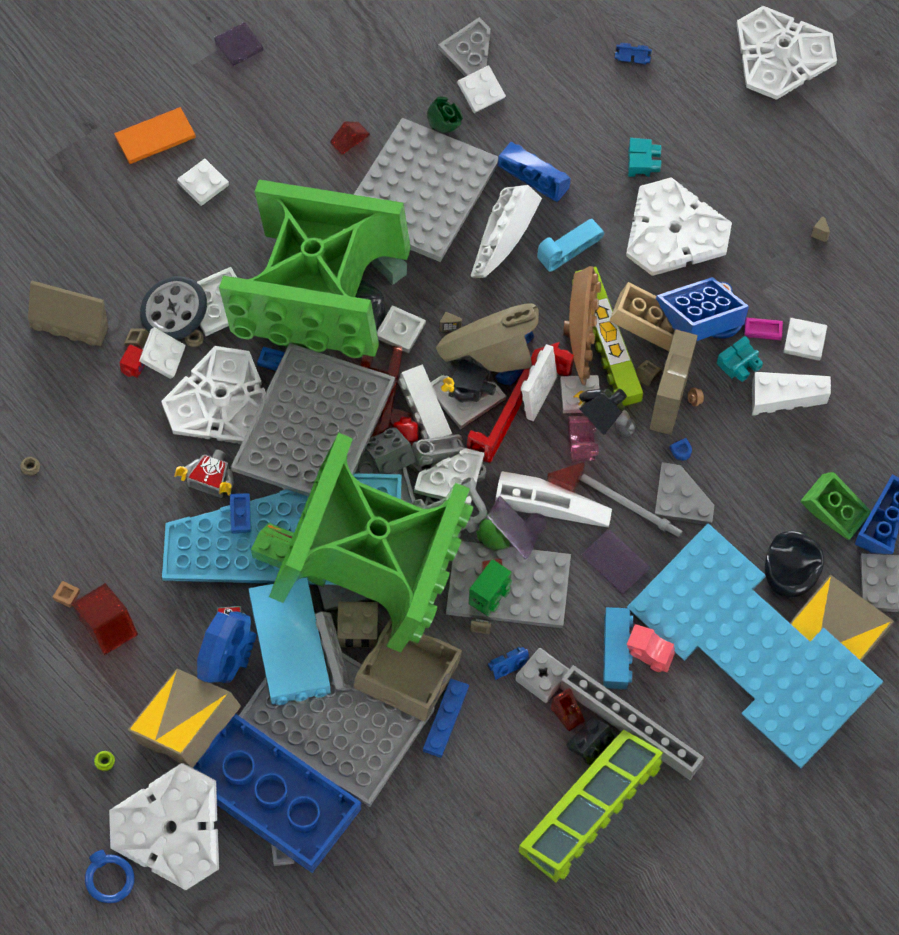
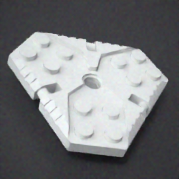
M765 6L737 20L736 25L740 51L743 54L742 63L746 88L777 100L789 91L804 84L805 80H811L837 63L833 33L803 21L800 24L794 23L793 17Z
M667 178L639 187L633 218L635 222H632L626 256L654 276L686 267V262L689 261L692 264L726 255L732 222L716 210H713L705 202L701 203L697 196L693 195V193L689 192L673 178Z
M214 346L191 370V376L189 378L185 376L162 400V406L173 434L205 439L217 438V441L242 444L266 392L264 388H261V379L249 351ZM213 427L219 428L218 431L212 430Z
M185 763L179 764L150 783L147 789L139 790L109 810L111 849L143 867L148 866L152 868V872L182 889H190L219 870L218 829H214V821H217L216 781ZM152 794H153V795L155 796V798H156V800L153 801V802L151 801V799H150V797H149V796H151ZM171 821L176 823L177 828L175 832H172L169 828ZM200 822H206V830H201ZM153 854L158 855L156 861L151 859Z

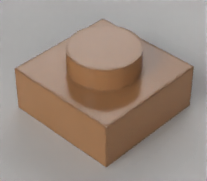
M62 581L53 595V600L71 608L80 593V589Z

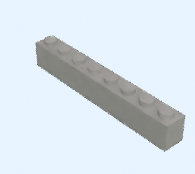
M573 665L561 679L560 689L622 732L624 729L663 752L661 760L687 779L691 780L701 767L704 759L702 755Z

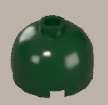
M443 96L437 97L431 103L427 110V119L432 129L441 133H449L462 124L463 115L455 103L450 104L448 102L449 99Z

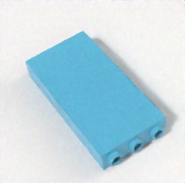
M307 577L301 578L294 583L284 603L269 597L273 584L249 588V597L271 705H284L288 701L293 700L304 701L308 697L313 696L320 698L331 693Z

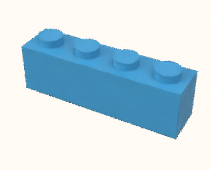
M606 607L603 666V686L605 688L627 689L628 682L632 683V671H629V664H632L633 656L627 647L631 635L629 634V627H633V616H630V608Z

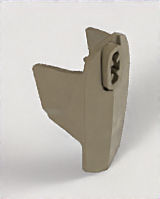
M533 303L522 304L479 319L445 335L436 346L437 352L445 362L470 355L489 371L504 372L531 368L532 361L525 335L533 331L537 326L539 309Z

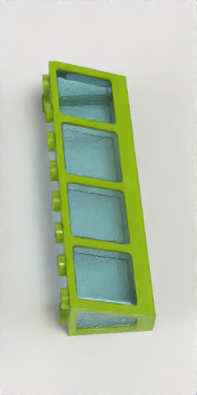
M623 729L520 844L519 853L555 883L560 878L562 880L565 879L570 872L569 868L572 865L570 862L574 857L578 859L585 850L583 847L587 843L591 844L598 836L597 831L600 828H606L611 821L610 817L612 814H618L624 806L622 803L627 798L630 800L637 792L635 788L639 784L643 785L650 776H656L661 769L659 766L663 762L661 760L663 752Z

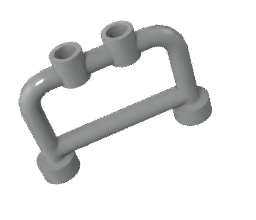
M467 477L460 482V485L470 488L467 497L470 496L479 510V514L475 517L471 516L465 528L461 527L460 531L467 529L471 533L477 530V524L485 519L487 510L475 490L477 485L473 477ZM422 499L415 500L411 504L423 509H433L441 506L444 499L425 506Z

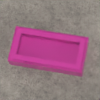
M746 318L744 336L781 340L783 321Z

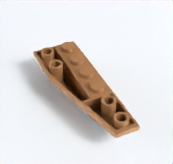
M589 266L574 274L570 301V341L574 362L582 385H586V380L590 378V367L588 365L589 361H592L593 355L590 349L591 344H594L595 334L593 333V327L597 325L595 310L599 309L597 295L601 292V282L598 281V274L595 273L593 266Z

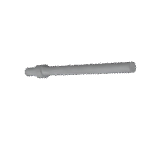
M586 474L582 475L580 480L658 525V528L664 532L668 531L678 538L681 536L683 531L671 525V522L667 519L659 518Z

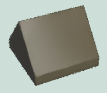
M821 217L814 226L811 237L826 242L830 230L824 217Z

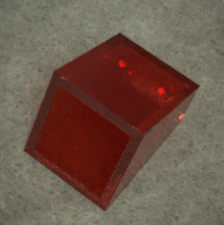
M106 583L72 603L78 618L104 655L138 635L127 608Z

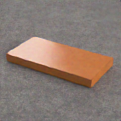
M181 107L114 133L129 164L196 138Z

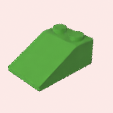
M834 472L822 474L800 501L815 517L847 540L851 539L871 513V510Z

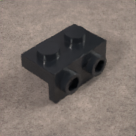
M591 717L566 745L569 750L582 756L586 764L591 765L604 749L611 744L615 737L609 725Z

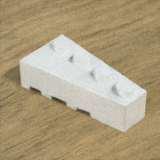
M423 364L402 372L398 384L413 412L415 422H417L421 429L422 439L452 435Z
M755 372L752 381V416L759 415L762 412L772 413L781 409L791 410L799 406L809 407L827 404L831 394L830 376Z

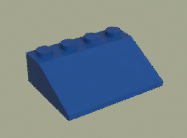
M713 277L656 296V300L674 331L676 329L698 335L697 341L744 325L749 308L747 304Z

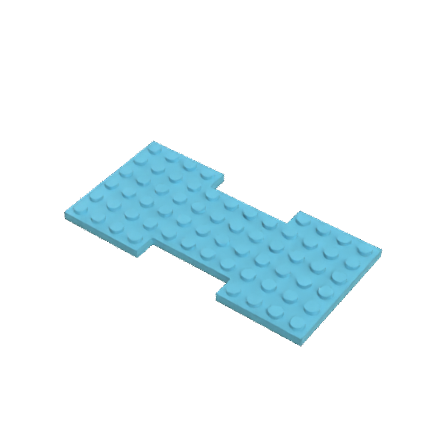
M707 524L627 608H630V611L648 628L653 629L660 638L673 643L675 653L684 661L699 647L755 700L742 712V715L801 769L883 683V680L825 628L811 641L805 638L753 590L766 575L710 524Z

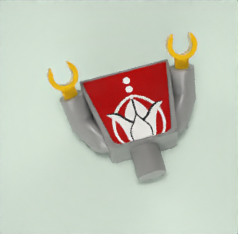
M215 450L213 457L204 454L200 459L194 460L185 467H177L174 477L182 476V481H185L187 477L188 487L219 498L223 497L224 492H227V495L230 496L231 489L234 486L233 473L229 469L228 463L223 461L226 454L221 450Z

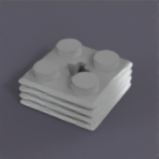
M538 648L516 674V681L547 703L560 688L561 679L569 671V668L542 648ZM540 673H546V676H542V678L539 675Z

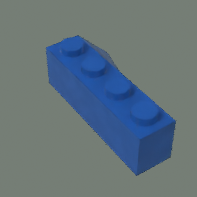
M510 142L498 156V167L555 202H558L570 188L571 178L566 173L558 171L550 163H545L535 154L527 152L518 144Z
M893 474L855 542V545L871 553L893 554L899 529V477Z

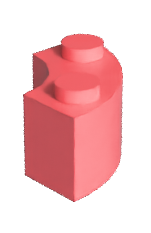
M634 625L627 643V647L631 651L630 654L650 665L653 671L668 672L675 654L674 644L660 638L653 629Z

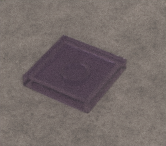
M245 22L214 38L216 44L233 66L263 51L262 44Z

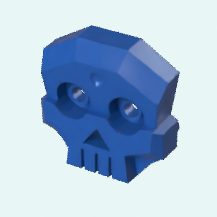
M221 612L216 614L205 632L197 658V679L205 682L230 683L240 666L247 668L248 658L251 655L250 650L254 646L252 643L255 642L257 636L256 633L250 630V616L240 612H230L229 615Z

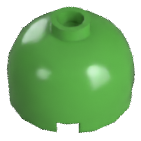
M501 511L487 514L485 519L480 522L479 530L476 531L478 540L482 541L488 549L494 551L510 547V535L506 533L505 528L508 525Z

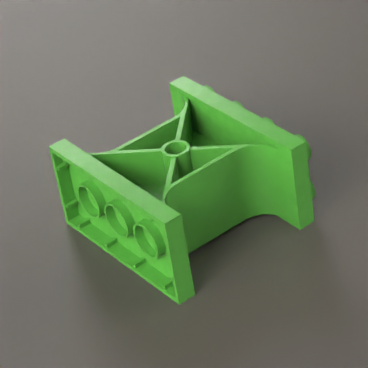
M259 180L255 189V195L265 237L277 240L266 269L258 276L251 279H242L223 275L219 291L230 332H233L234 335L242 339H251L253 336L269 338L271 342L277 345H288L290 342L304 344L307 348L317 352L325 351L327 348L342 351L345 355L352 358H360L362 355L375 357L379 341L371 300L356 298L355 296L364 270L371 261L382 256L407 260L411 246L404 203Z
M338 432L320 466L269 597L284 603L294 583L307 576L323 578L382 604L389 612L392 620V632L386 647L401 653L409 640L418 644L425 628H429L437 611V606L433 605L437 594L442 593L450 574L445 570L449 561H453L458 552L462 539L457 537L461 527L465 528L473 511V506L465 503L470 488L455 482L441 506L433 509H423L359 482L351 474L347 464V454L353 438Z

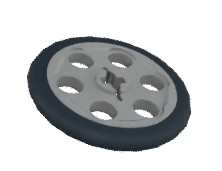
M175 276L159 281L152 286L143 298L140 308V318L143 327L149 333L155 327L176 340L188 336L196 330L205 317L207 310L205 291L200 284L188 277ZM175 288H180L179 294L172 295V291ZM160 296H163V302L160 304H156V299ZM189 296H194L193 302L186 303V299ZM170 301L175 306L176 314L172 311V305ZM161 313V318L153 321V316ZM186 313H192L189 320H183ZM169 322H175V326L172 329H167Z

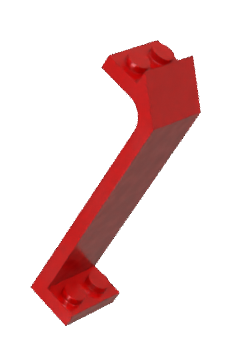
M560 342L551 344L550 346H553L557 374L570 376L574 355L568 350L559 349ZM544 347L534 350L531 356L532 365L535 366L537 356L540 350L543 351ZM531 368L524 369L489 438L481 432H474L472 430L468 435L467 449L483 452V461L491 464L523 403L521 386L525 380L527 381Z

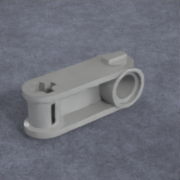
M459 434L422 439L414 442L411 447L416 460L414 463L419 466L439 463L448 457L451 458L459 454L460 451L465 449L462 443V436Z

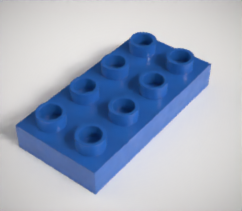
M237 714L216 735L210 747L193 767L195 770L216 781L217 806L311 873L314 872L361 811V802Z

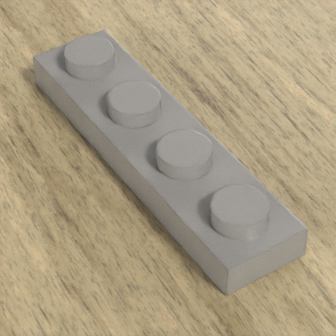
M319 612L315 614L317 619L316 627L321 633V644L326 651L327 665L333 675L332 683L337 690L346 691L352 689L331 613Z

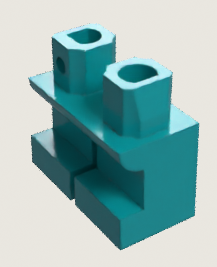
M630 138L628 177H635L636 174H645L647 177H650L651 172H660L661 160H652V157H661V145L652 144V139Z
M746 336L720 353L716 363L731 379L736 377L741 382L750 375L746 368L750 367L754 372H757L763 365V362L758 357L759 351L753 349L749 344L750 340Z

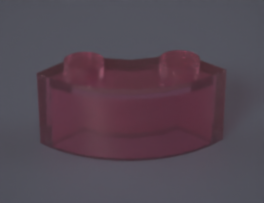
M568 416L569 446L572 462L595 461V455L599 453L598 444H595L593 433L596 432V427L586 416Z

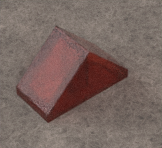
M344 121L330 143L341 154H344L370 136V133L359 122Z
M582 462L548 473L547 481L575 492L584 473L585 464Z
M570 688L552 699L551 709L568 731H571L585 721Z

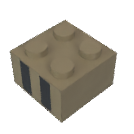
M338 602L337 637L340 647L375 648L377 645L378 602Z

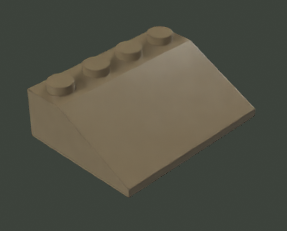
M31 281L28 311L30 327L36 331L50 332L55 336H65L73 341L80 340L91 346L102 345L109 328L104 300Z

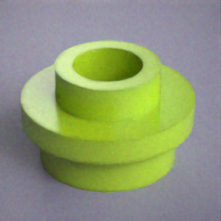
M108 751L99 752L94 759L95 766L101 771L110 770L115 764L113 754ZM107 759L108 763L102 764L101 761Z

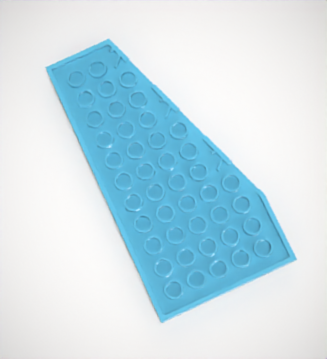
M354 473L353 476L359 482L401 499L402 475ZM285 489L279 491L280 493L250 501V533H231L230 505L221 507L220 510L191 518L189 516L166 523L162 580L274 583L280 568L252 558L251 548L259 532L268 523L294 533L308 496ZM327 580L325 585H337Z

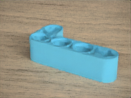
M589 219L555 242L550 237L543 240L538 247L537 258L551 272L598 242L605 232L593 219Z

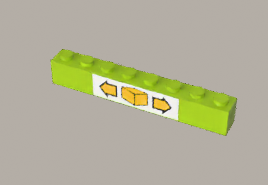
M595 266V273L598 274V281L601 282V292L597 295L599 309L595 310L597 325L593 327L596 351L602 356L601 364L603 369L607 370V380L609 385L613 386V394L618 389H622L627 395V398L621 403L626 406L642 402L643 391L619 326L609 321L613 310Z

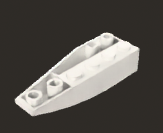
M529 185L506 187L501 191L500 197L489 216L471 273L472 278H483L491 273L509 255L524 234L542 199Z
M501 472L495 507L609 528L611 508L541 478Z

